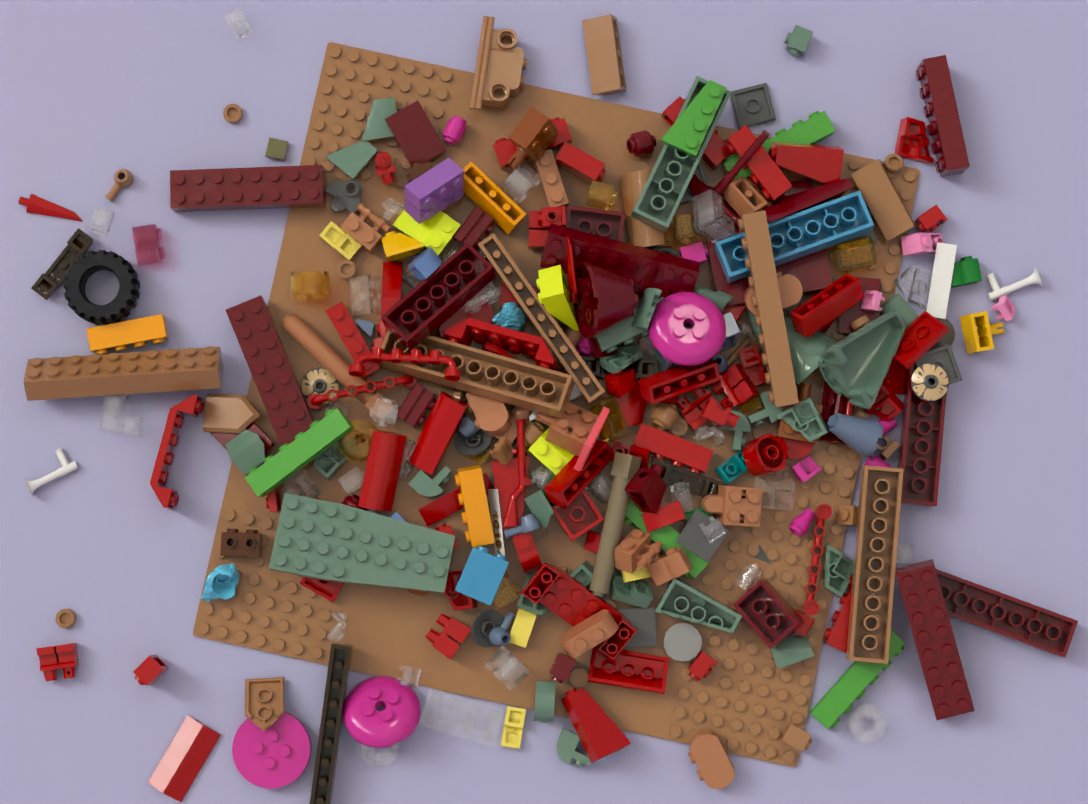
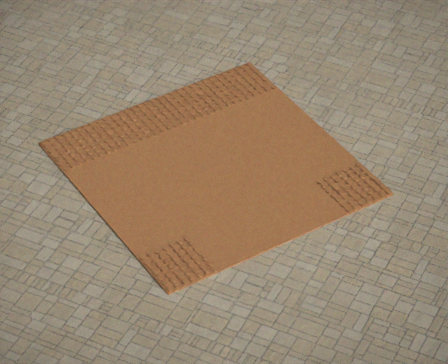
M328 43L300 166L323 165L326 169V188L335 181L345 183L353 180L326 157L329 154L362 141V135H364L367 125L366 121L370 115L373 100L395 97L397 112L418 100L446 148V151L429 160L432 168L447 158L454 161L461 169L472 161L526 213L522 222L509 235L495 222L493 223L495 228L490 235L493 233L496 235L532 286H537L536 279H539L538 270L545 268L540 267L543 248L528 249L530 210L541 211L542 207H548L535 163L528 159L523 161L517 170L511 166L501 169L493 150V145L496 144L495 141L501 138L509 139L508 136L531 106L550 120L557 117L559 119L564 118L572 137V143L570 144L605 164L604 170H606V175L601 184L597 183L593 187L557 166L569 205L625 212L620 176L634 171L653 169L664 146V143L660 142V140L671 128L663 119L661 113L524 84L523 88H519V93L516 96H509L507 104L503 107L483 105L481 110L470 109L475 73L338 43ZM453 115L467 121V128L460 143L450 145L444 141L445 138L442 134L449 119H452ZM717 125L715 127L718 136L722 140H727V138L738 131ZM647 130L656 139L654 151L649 155L635 157L627 149V139H629L632 133ZM753 133L756 138L759 137V134ZM394 136L366 140L379 153L387 152L391 156L396 169L393 172L395 182L383 185L381 175L377 176L375 168L377 165L374 158L354 179L361 185L360 202L366 207L369 206L373 210L372 212L379 218L382 217L386 220V223L391 227L388 232L402 233L393 224L405 209V185L408 184L406 175L409 174L408 168H411V165ZM561 147L552 150L554 158H556ZM843 154L840 180L849 178L853 188L845 191L841 197L860 191L851 174L874 162V159ZM701 158L700 161L710 187L715 188L726 175L722 167L725 161L713 170ZM778 166L789 182L811 179L812 188L826 185L818 180ZM903 166L899 173H887L911 215L920 171L916 168ZM355 187L349 188L350 193H354L356 190ZM327 192L326 207L290 208L267 306L300 388L303 378L309 371L324 367L282 328V320L289 313L291 315L295 313L349 365L354 364V360L328 317L326 310L343 302L354 323L355 319L358 318L374 322L377 325L379 324V318H381L383 262H388L383 243L381 242L372 254L361 246L350 259L356 266L355 276L349 280L342 279L337 273V266L341 261L348 259L318 235L330 221L340 228L351 213L347 208L339 212L332 211L331 203L334 196ZM463 192V196L459 201L453 202L442 212L462 225L473 209L479 206ZM698 199L679 205L671 221L674 246L668 248L679 253L680 247L701 241L703 246H707ZM568 207L565 208V216H566V219H567ZM869 209L874 223L873 230L876 245L838 252L837 245L826 248L833 283L847 273L854 277L881 279L880 292H882L885 301H880V307L895 294L903 256L901 237L906 236L907 232L887 241ZM357 210L354 214L360 217L362 213ZM625 215L622 242L630 244ZM367 218L365 220V223L373 228L375 226V223ZM380 229L378 233L382 237H385L384 234H386V232ZM485 234L481 240H484L490 235ZM453 240L440 257L443 261L442 264L463 246ZM413 256L392 261L402 262V298L423 281H419L408 267L413 261ZM706 257L707 261L700 264L695 287L700 285L716 292L710 258ZM564 273L566 280L568 282V274ZM499 275L492 283L485 286L494 316L502 310L500 309L501 284H504ZM821 291L802 294L798 303L784 309L788 310L790 314V312ZM634 292L638 294V304L634 305L638 309L643 294ZM744 311L737 322L740 335L736 345L715 355H722L727 359L745 338L751 341L749 346L757 345L760 357L763 354ZM878 311V317H880L882 313ZM553 316L562 331H564L567 325ZM839 316L836 317L829 329L824 333L837 342L849 336V334H838ZM527 317L526 324H524L520 332L542 337ZM355 323V325L357 326L359 332L361 333L363 339L365 340L367 346L369 347V349H370V351H371V353H372L371 345L374 344V340H373V339H374V338H381V335L378 336V334H377V328H376V326H375L373 338L371 339V338ZM438 328L429 334L430 336L441 338ZM649 335L641 336L632 342L643 351V357L640 359H646L654 350L657 351ZM472 339L470 347L481 350L484 344L476 343ZM502 348L515 360L537 365L535 359L529 357L528 354H515L509 349ZM740 357L733 364H741ZM716 360L717 364H721L720 360ZM763 365L764 371L767 373V366ZM818 366L802 383L812 384L810 397H812L815 404L822 405L825 380ZM380 367L381 371L365 380L379 382L384 381L388 376L397 378L402 377L404 374ZM564 368L561 369V373L568 374ZM251 376L247 399L261 415L254 422L275 443L265 454L267 458L272 454L276 455L280 452L279 448L281 446L257 386ZM416 377L419 385L436 395L435 400H437L441 390L453 396L455 390H459ZM388 380L386 382V385H393V381ZM339 382V385H340L339 390H344V389H346V388ZM318 383L316 388L322 389L323 383ZM711 383L702 386L725 409L721 401L728 396L727 393L724 391L721 394H717L712 388ZM800 383L796 386L797 394L799 393ZM401 384L393 389L384 388L376 390L395 407V410L383 423L356 397L339 398L336 402L323 405L318 410L309 408L314 421H321L326 417L325 413L332 408L342 409L355 428L342 437L341 440L355 452L331 480H328L313 467L315 459L306 465L307 469L299 470L280 484L281 508L285 493L314 499L318 497L324 501L340 504L346 496H351L352 494L360 496L373 430L405 435L407 439L392 511H374L379 515L391 517L397 512L406 522L433 530L444 523L446 526L451 525L460 547L452 551L448 572L464 570L473 549L470 542H466L465 531H468L467 523L463 524L461 515L464 512V508L427 527L418 509L459 488L460 486L456 487L454 475H457V469L480 465L482 474L487 473L495 488L491 462L498 461V459H493L489 452L493 451V445L498 443L499 440L492 437L491 445L485 452L475 456H465L455 448L454 440L458 434L456 429L435 472L430 475L423 471L432 480L445 466L452 471L450 473L451 479L445 485L442 483L439 485L444 492L437 497L428 498L421 496L408 485L421 469L411 464L407 458L431 410L428 409L424 414L426 419L422 426L417 425L416 428L395 415L412 389H406ZM770 384L755 387L759 394L771 390ZM690 391L678 395V400L685 396L691 404L697 400ZM583 395L571 401V403L598 416L603 407L610 409L597 440L607 442L610 449L615 441L628 447L633 446L640 425L623 429L615 395L607 399L599 397L590 404ZM757 396L744 405L735 406L731 410L740 412L745 417L762 411L763 407ZM646 402L643 424L654 427L651 415L660 402L654 404ZM505 403L511 413L515 405ZM674 404L678 408L677 412L679 413V417L683 418L680 414L681 410L679 409L678 405ZM853 406L852 416L869 419L870 414L866 412V409ZM467 408L464 413V416L468 417L471 421L474 422L473 419H475L476 417L474 413L471 414ZM764 418L766 422L757 426L754 423L750 424V433H742V436H745L744 447L750 441L764 434L771 433L776 436L779 419L772 424H769L767 418ZM539 422L545 428L543 430L545 432L549 426ZM705 422L693 432L688 425V431L680 438L714 450L706 472H701L700 475L724 482L715 469L738 452L731 451L733 431L718 430L717 426ZM820 436L808 455L811 456L822 470L802 484L790 469L802 459H787V464L783 469L763 477L753 476L749 469L745 470L728 483L727 486L763 488L760 527L722 525L729 532L709 560L708 565L695 579L692 577L688 579L684 575L678 577L736 611L738 610L733 604L759 580L767 579L789 606L804 613L803 604L807 598L805 586L809 583L810 574L808 573V566L811 565L812 561L810 549L814 545L815 536L813 529L817 524V515L814 517L807 533L801 537L796 536L789 530L790 522L805 511L806 508L816 514V508L819 505L828 504L832 508V515L825 519L824 523L826 533L822 537L821 546L823 553L820 555V573L817 575L816 582L818 591L814 597V601L819 605V611L816 615L809 616L815 621L806 635L814 656L779 669L776 667L769 647L743 616L734 632L730 633L655 612L657 646L628 647L622 650L669 658L665 694L588 682L583 687H575L569 679L568 681H563L562 684L552 680L550 669L555 664L557 654L561 652L567 655L558 640L564 632L573 627L552 611L542 616H536L526 648L512 643L504 646L494 645L484 648L476 644L471 632L461 644L447 634L448 637L461 645L450 660L432 646L433 644L425 637L431 628L439 634L442 632L444 627L436 623L441 614L447 615L450 618L454 617L471 629L474 619L484 610L493 609L499 612L504 619L507 611L517 615L519 609L516 608L528 573L525 574L512 537L506 539L503 531L505 557H507L506 561L509 562V566L491 606L477 600L478 607L454 610L449 598L444 593L430 591V593L427 592L426 595L421 596L410 593L402 588L369 586L359 583H344L335 601L331 602L300 585L303 576L269 570L281 512H270V509H267L266 497H268V494L264 497H258L246 481L245 477L247 476H244L233 461L204 584L208 575L216 567L234 563L235 568L238 570L240 579L233 598L228 600L212 599L209 603L206 600L200 599L193 635L329 665L331 644L353 645L349 670L375 676H390L411 684L530 710L535 708L536 682H556L554 715L569 718L561 699L566 696L565 693L573 688H576L577 691L584 688L621 730L690 744V740L695 733L700 730L710 729L718 733L727 753L796 767L800 751L781 741L780 738L789 723L803 731L805 729L832 594L824 588L826 547L830 545L838 551H842L846 525L837 524L838 506H851L861 456L848 445L821 441ZM517 441L513 446L514 449L517 448ZM525 449L527 451L526 456L530 457L528 478L534 484L526 487L525 498L541 490L545 478L551 472ZM650 453L649 457L654 458V454ZM665 458V460L663 461V462L668 463V464H671V463H672L671 460L666 459V458ZM612 460L584 488L604 520L614 478L611 475L614 462ZM683 465V467L681 468V469H684V470H687V471L690 470L689 467L684 466V465ZM666 484V490L659 507L679 500L683 512L686 513L701 507L704 497ZM486 495L490 513L489 495ZM526 502L524 503L523 516L532 514ZM712 514L713 520L716 521V514ZM554 515L551 516L548 527L544 528L540 524V528L530 531L542 565L548 563L559 568L568 567L567 574L569 575L586 560L593 567L595 566L597 553L583 549L588 531L571 542ZM604 520L591 528L590 531L601 534ZM684 520L670 525L677 532L681 533L686 523ZM624 521L623 537L625 538L633 528H638L634 524L631 527ZM817 528L816 533L821 535L822 529ZM227 529H239L238 533H246V529L258 530V534H263L261 557L221 556L222 532H227ZM494 543L482 545V547L489 549L488 554L495 556ZM759 544L772 564L755 558L759 553ZM815 547L813 551L815 554H818L820 549ZM812 566L811 572L816 573L817 567ZM538 570L529 573L535 575ZM652 577L639 579L651 587L653 599L647 608L655 607L656 609L671 580L656 586ZM810 585L808 590L812 593L815 588L813 585ZM611 591L603 598V600L608 599L614 602L616 609L641 608L612 600ZM513 618L509 628L507 629L509 635L514 624L515 618ZM677 623H687L694 626L699 631L702 639L700 652L703 651L718 663L716 666L712 664L710 674L706 678L702 677L698 682L689 676L690 671L688 670V667L695 658L689 661H677L672 659L664 649V635L671 626ZM794 632L792 635H790V636L804 637V636H802V635H800V634H798V633H796V632ZM592 648L574 658L576 664L573 669L583 668L589 674Z

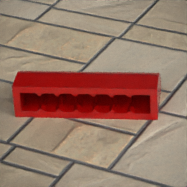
M441 390L407 458L408 461L417 468L432 475L440 463L469 404Z
M373 430L358 503L359 507L377 511H392L407 436L395 432Z

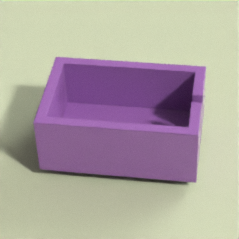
M447 158L405 185V211L417 223L421 224L425 220L431 219L439 211L445 210L453 202L459 201L464 192V170L450 158Z

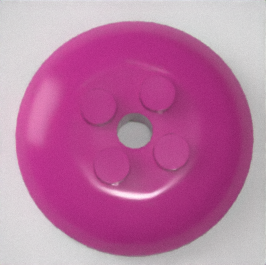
M678 292L665 297L656 305L648 331L654 348H657L665 359L678 365L694 366L709 361L710 358L720 351L726 337V323L720 309L709 298L694 292ZM688 323L692 326V329H686L684 324Z
M376 676L360 682L349 692L343 707V721L350 735L359 743L373 748L392 747L395 743L402 740L405 741L415 731L421 714L420 702L415 691L404 681L390 676ZM383 706L385 708L383 711L377 710L378 708H381Z

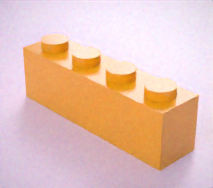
M471 161L462 169L464 170V193L485 213L494 218V222L509 235L522 222L526 213Z
M163 314L86 328L90 351L98 355L107 354V350L124 351L127 350L126 347L134 345V348L146 346L145 343L148 342L160 344L164 343V339H169L166 320Z
M475 465L457 469V475H454L456 487L460 486L461 493L458 494L459 504L464 506V512L461 515L463 524L467 523L468 531H465L466 542H470L472 547L495 543L481 466Z

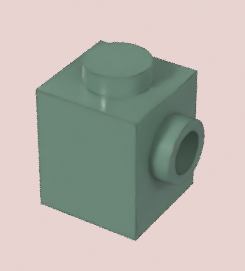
M795 25L793 32H788L784 42L788 44L786 50L789 51V54L795 57H803L813 31Z

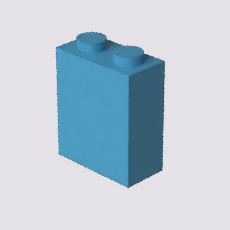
M478 546V548L473 547L455 591L491 606L509 566V562L506 561L507 557L496 553V556L488 554L489 549Z

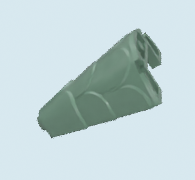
M745 308L754 337L759 342L760 326H756L755 315ZM783 308L797 386L819 366L821 355L833 344L837 343V341L819 330L808 338L795 332L789 311Z
M898 311L887 312L863 325V328L833 344L821 355L819 368L824 380L840 397L843 394L850 399L849 403L855 406L870 409L876 400L906 328Z

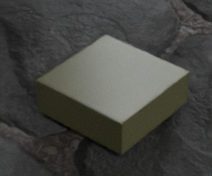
M269 137L265 156L285 161L289 142Z

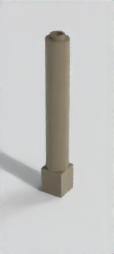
M619 452L615 453L611 475L614 478L589 590L593 591V595L604 597V594L609 593L615 565L614 549L620 542L630 497L624 489L638 471L642 457Z

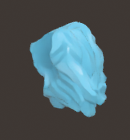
M508 302L503 304L501 312L495 315L492 321L494 325L520 331L524 324H526L527 316L515 302Z
M234 563L219 565L208 575L201 599L209 603L212 599L228 600L235 596L240 574L235 568Z

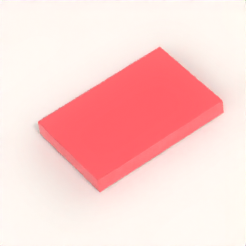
M603 407L574 466L575 470L579 472L582 470L604 426L610 409Z

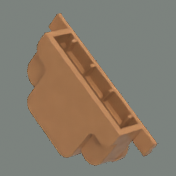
M483 16L470 109L481 110L483 105L503 107L507 104L509 96H516L519 93V88L524 87L525 76L521 75L522 70H526L527 59L524 58L523 50L516 47L517 34L511 29H493L495 17Z

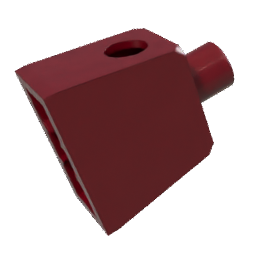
M654 464L651 469H638L624 489L641 512L657 513L664 496L666 484L660 477L664 469L658 464Z

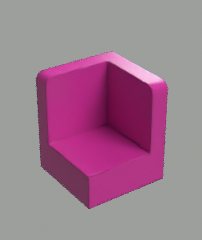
M807 455L790 468L801 484L822 470L810 455Z

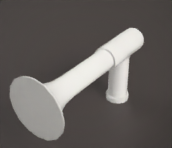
M1035 268L1029 277L1002 288L999 287L994 273L986 276L993 289L992 292L988 293L990 301L1027 285L1040 284L1042 286V281Z
M63 448L55 451L62 465L61 468L34 481H26L24 479L32 497L33 492L41 485L78 469L75 461L68 462Z

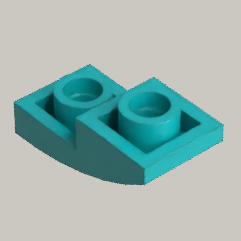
M744 448L715 469L726 485L748 469L742 455Z

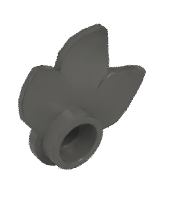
M349 180L345 183L335 181L327 186L326 192L334 196L331 203L332 211L339 212L346 208L350 213L357 211V207L361 203L359 196L362 191L361 185L357 181ZM350 187L356 188L354 193L349 192Z

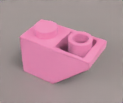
M919 232L902 236L903 256L935 254L937 242L944 243L942 233Z

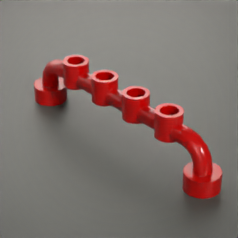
M376 347L373 348L372 353L359 355L355 359L354 364L349 366V375L354 377L364 376L365 367L362 366V363L367 360L377 363L391 361L393 363L447 364L449 368L445 369L444 378L449 381L460 380L461 373L457 369L455 361L448 356H441V351L431 350L430 355H422V351L419 349H412L410 354H403L402 349L393 348L390 354L384 353V349Z
M404 374L402 377L397 378L388 376L384 381L379 382L367 381L362 386L349 385L344 390L336 391L331 389L326 394L310 395L307 399V405L312 410H318L322 407L323 402L326 401L336 402L339 398H354L357 394L366 392L372 394L376 390L384 388L393 389L401 384L406 389H412L415 383H417L416 377ZM388 380H392L393 385L388 386L386 385V382ZM373 384L374 389L368 390L367 386ZM351 388L355 389V393L352 395L348 393ZM331 393H336V397L334 399H331L329 397Z
M821 504L816 508L817 524L813 529L815 539L814 545L810 549L812 561L811 565L808 566L810 576L809 583L805 586L807 598L803 604V611L809 616L816 615L819 611V605L814 601V597L818 591L816 582L817 575L820 573V555L823 553L821 546L822 537L826 533L824 523L825 519L832 515V508L828 504ZM817 528L822 529L821 535L816 533ZM815 547L820 549L818 554H815L813 551ZM812 566L817 567L816 573L811 572ZM810 585H813L815 588L812 593L808 590Z

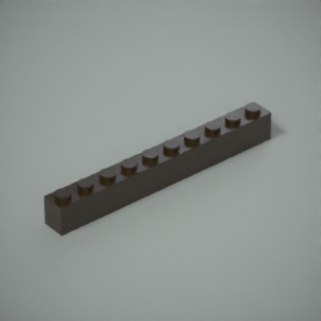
M331 644L310 804H331L343 720V707L346 698L353 645Z

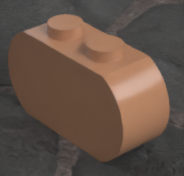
M781 271L776 272L782 308L798 303L803 294L800 281L793 275L782 274ZM748 287L744 294V303L749 312L757 315L756 307L753 308L751 296H754L753 288L750 289Z
M466 392L467 404H469L467 408L471 414L474 413L476 418L473 420L478 430L482 429L486 435L491 437L502 436L510 430L513 419L504 402Z
M604 609L564 632L558 641L570 658H575L610 638L616 633L619 626L610 612Z
M710 729L700 730L695 733L690 740L688 756L692 764L696 763L698 766L696 772L701 781L704 780L706 785L713 789L727 787L733 781L735 771L718 733Z

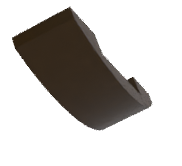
M78 228L67 242L68 245L46 273L39 277L31 289L48 300L67 279L65 274L66 271L69 272L71 270V263H76L79 260L77 257L80 255L85 256L94 239Z
M582 356V359L596 378L605 379L604 376L610 373L600 365V358L594 360L592 356ZM639 359V361H635L626 368L634 369L635 378L639 380L658 373L659 360Z
M653 459L650 469L654 464H658L664 469L660 477L665 484L703 497L718 495V485H726L724 482L698 475Z

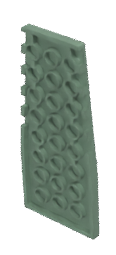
M285 493L269 570L332 582L359 583L369 586L377 585L387 588L395 587L405 590L440 592L443 594L445 592L455 536L344 504Z

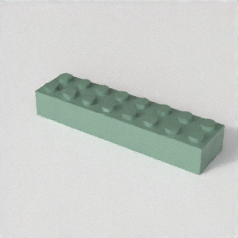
M696 76L676 120L706 85L707 80ZM725 91L695 158L664 144L632 211L631 217L664 233L667 231L732 93L731 91Z

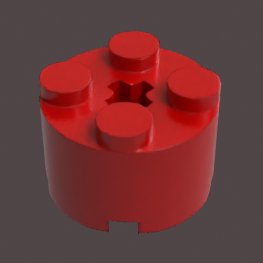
M768 433L750 441L742 450V455L751 474L763 477L775 473L786 466L789 450L782 438H777L774 434Z

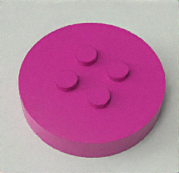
M286 711L265 732L247 718L235 734L232 746L233 759L240 774L250 783L262 788H280L295 781L306 769L311 757V739L304 724L297 717Z

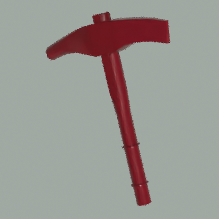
M763 130L715 188L706 185L693 174L688 187L700 203H702L701 208L703 210H709L738 226V219L741 218L736 216L729 208L722 194L769 137L770 134L766 130Z

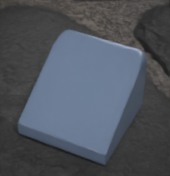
M355 319V323L372 339L376 326L374 322Z

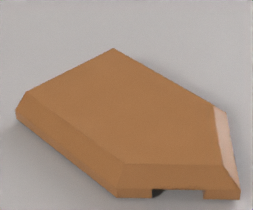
M207 394L203 429L204 432L240 434L261 415L244 395Z
M284 677L245 679V716L265 732L284 714Z

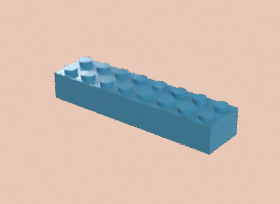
M857 191L768 223L775 267L872 232L874 223L861 192ZM743 233L715 242L714 250L728 284L751 276L750 269H746L744 258L747 257V252L742 248L741 239L744 238Z

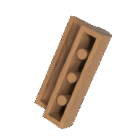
M652 169L621 175L620 181L630 244L648 249L674 246L671 223L664 233L631 217Z

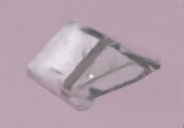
M304 469L299 470L281 484L283 499L285 493L314 499L321 494Z

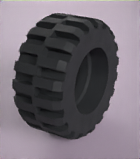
M92 250L87 252L88 255H80L77 257L79 260L76 263H71L70 267L72 268L69 272L66 271L65 277L67 279L66 282H63V288L66 290L64 296L69 302V307L79 317L93 324L107 325L111 324V322L117 323L122 321V317H127L131 314L129 311L132 308L135 309L137 305L135 303L136 299L140 297L138 292L140 282L137 278V272L127 260L112 251L98 250V252H94ZM100 270H108L114 273L119 280L117 296L105 305L93 304L85 295V285L88 278Z

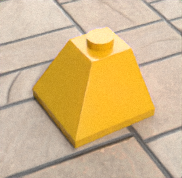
M392 231L384 234L385 237L381 238L388 262L413 256L424 251L422 242L402 233Z

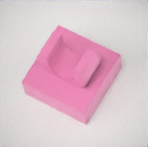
M865 290V298L862 299L860 309L865 311H882L883 308L879 307L880 301H885L882 292Z
M1006 294L999 298L998 303L992 306L991 311L999 310L1000 313L997 314L996 319L1004 318L1007 322L1013 319L1016 308Z

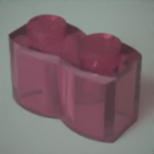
M156 224L132 227L138 266L161 264L162 259L165 258L164 248L160 247L159 241L162 239L161 228H157Z

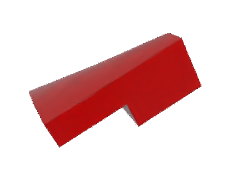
M910 117L901 119L894 154L908 160L933 163V157H930L928 150L930 143L926 137L925 122Z
M883 381L874 404L870 409H866V412L889 421L902 412L904 404Z
M639 384L637 388L622 396L615 395L623 429L640 425L643 422L647 401L641 397Z
M463 570L450 571L447 576L444 595L449 598L454 610L478 607L476 599L455 591Z

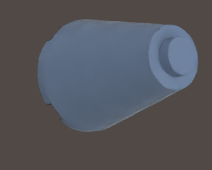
M835 413L828 419V429L860 456L868 457L878 448L879 445L876 443L878 438L882 439L883 426L877 420Z

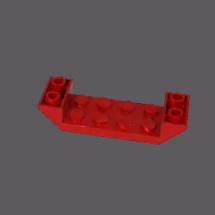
M468 318L444 331V336L448 341L469 347L472 339L479 344L490 342L500 348L509 349L515 354H528L529 357L535 359L537 366L558 371L555 360L542 337Z
M192 395L170 408L150 480V485L162 506L171 510L178 504V491L165 488L163 485L168 482L169 465L172 466L175 455L172 452L174 447L178 445L180 438L177 435L178 430L183 427L185 419L182 415L187 414L198 417L199 413L202 414L204 402H202L203 399L198 395Z
M544 563L521 591V594L537 605L540 602L573 627L595 613L607 609L619 628L614 635L598 644V650L612 660L618 656L637 632V629L620 611L599 596L593 595L591 590L561 568Z

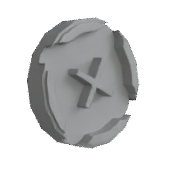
M677 623L666 631L663 644L666 653L672 659L682 662L689 661L697 656L702 646V639L699 631L694 626L687 623Z

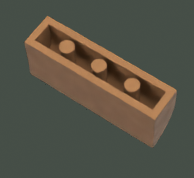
M609 14L582 20L592 95H611L627 92L617 17Z
M877 159L851 174L887 241L917 227L881 160Z

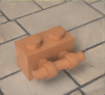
M742 176L730 183L723 195V198L739 216L740 214L762 211L763 208L773 206L770 200L767 201L764 198L761 190L758 188L759 185H755L749 177L745 178Z
M360 203L357 210L362 213L361 216L358 217L352 212L340 228L372 254L382 242V236L378 233L379 230L382 229L387 233L391 227L384 218H379L374 214L369 206L366 207ZM367 218L375 223L373 228L365 223Z
M633 528L614 549L615 568L629 573H633L637 568L643 569L652 562L654 556L660 553L663 546L662 542L656 541L655 544H651V533Z

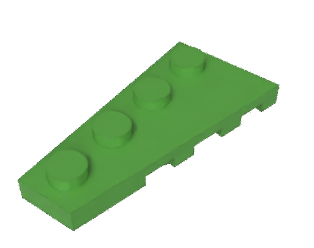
M709 80L660 142L695 158L727 88Z

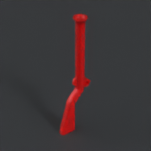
M526 419L515 420L517 424L518 474L515 475V480L519 482V486L510 495L503 527L518 526L517 498L525 491L526 486L534 485L530 482L529 478H526L524 431Z

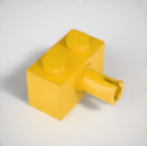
M987 311L960 316L967 354L994 349L992 336L1004 333V329L997 330L999 327H1004L1002 322L989 324Z

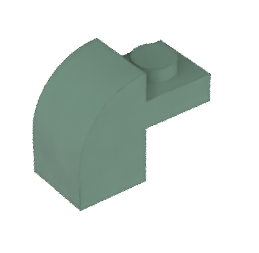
M770 391L758 396L763 410L746 417L749 424L754 423L757 426L766 422L764 418H767L769 424H772L778 419L777 414L782 412L783 406L775 407L773 403L769 402L768 392Z
M731 410V413L739 416L736 426L730 428L724 425L718 427V430L733 431L731 451H740L741 447L745 445V436H742V433H750V424L743 414Z
M445 466L432 480L420 470L408 485L421 496L428 498L437 497L444 492L439 485L441 483L445 485L451 479L450 473L452 471Z
M536 682L533 721L542 723L553 722L556 682Z
M562 728L557 740V752L560 759L567 765H569L571 758L575 759L573 763L584 767L585 764L590 766L591 761L588 755L575 750L580 740L578 734Z

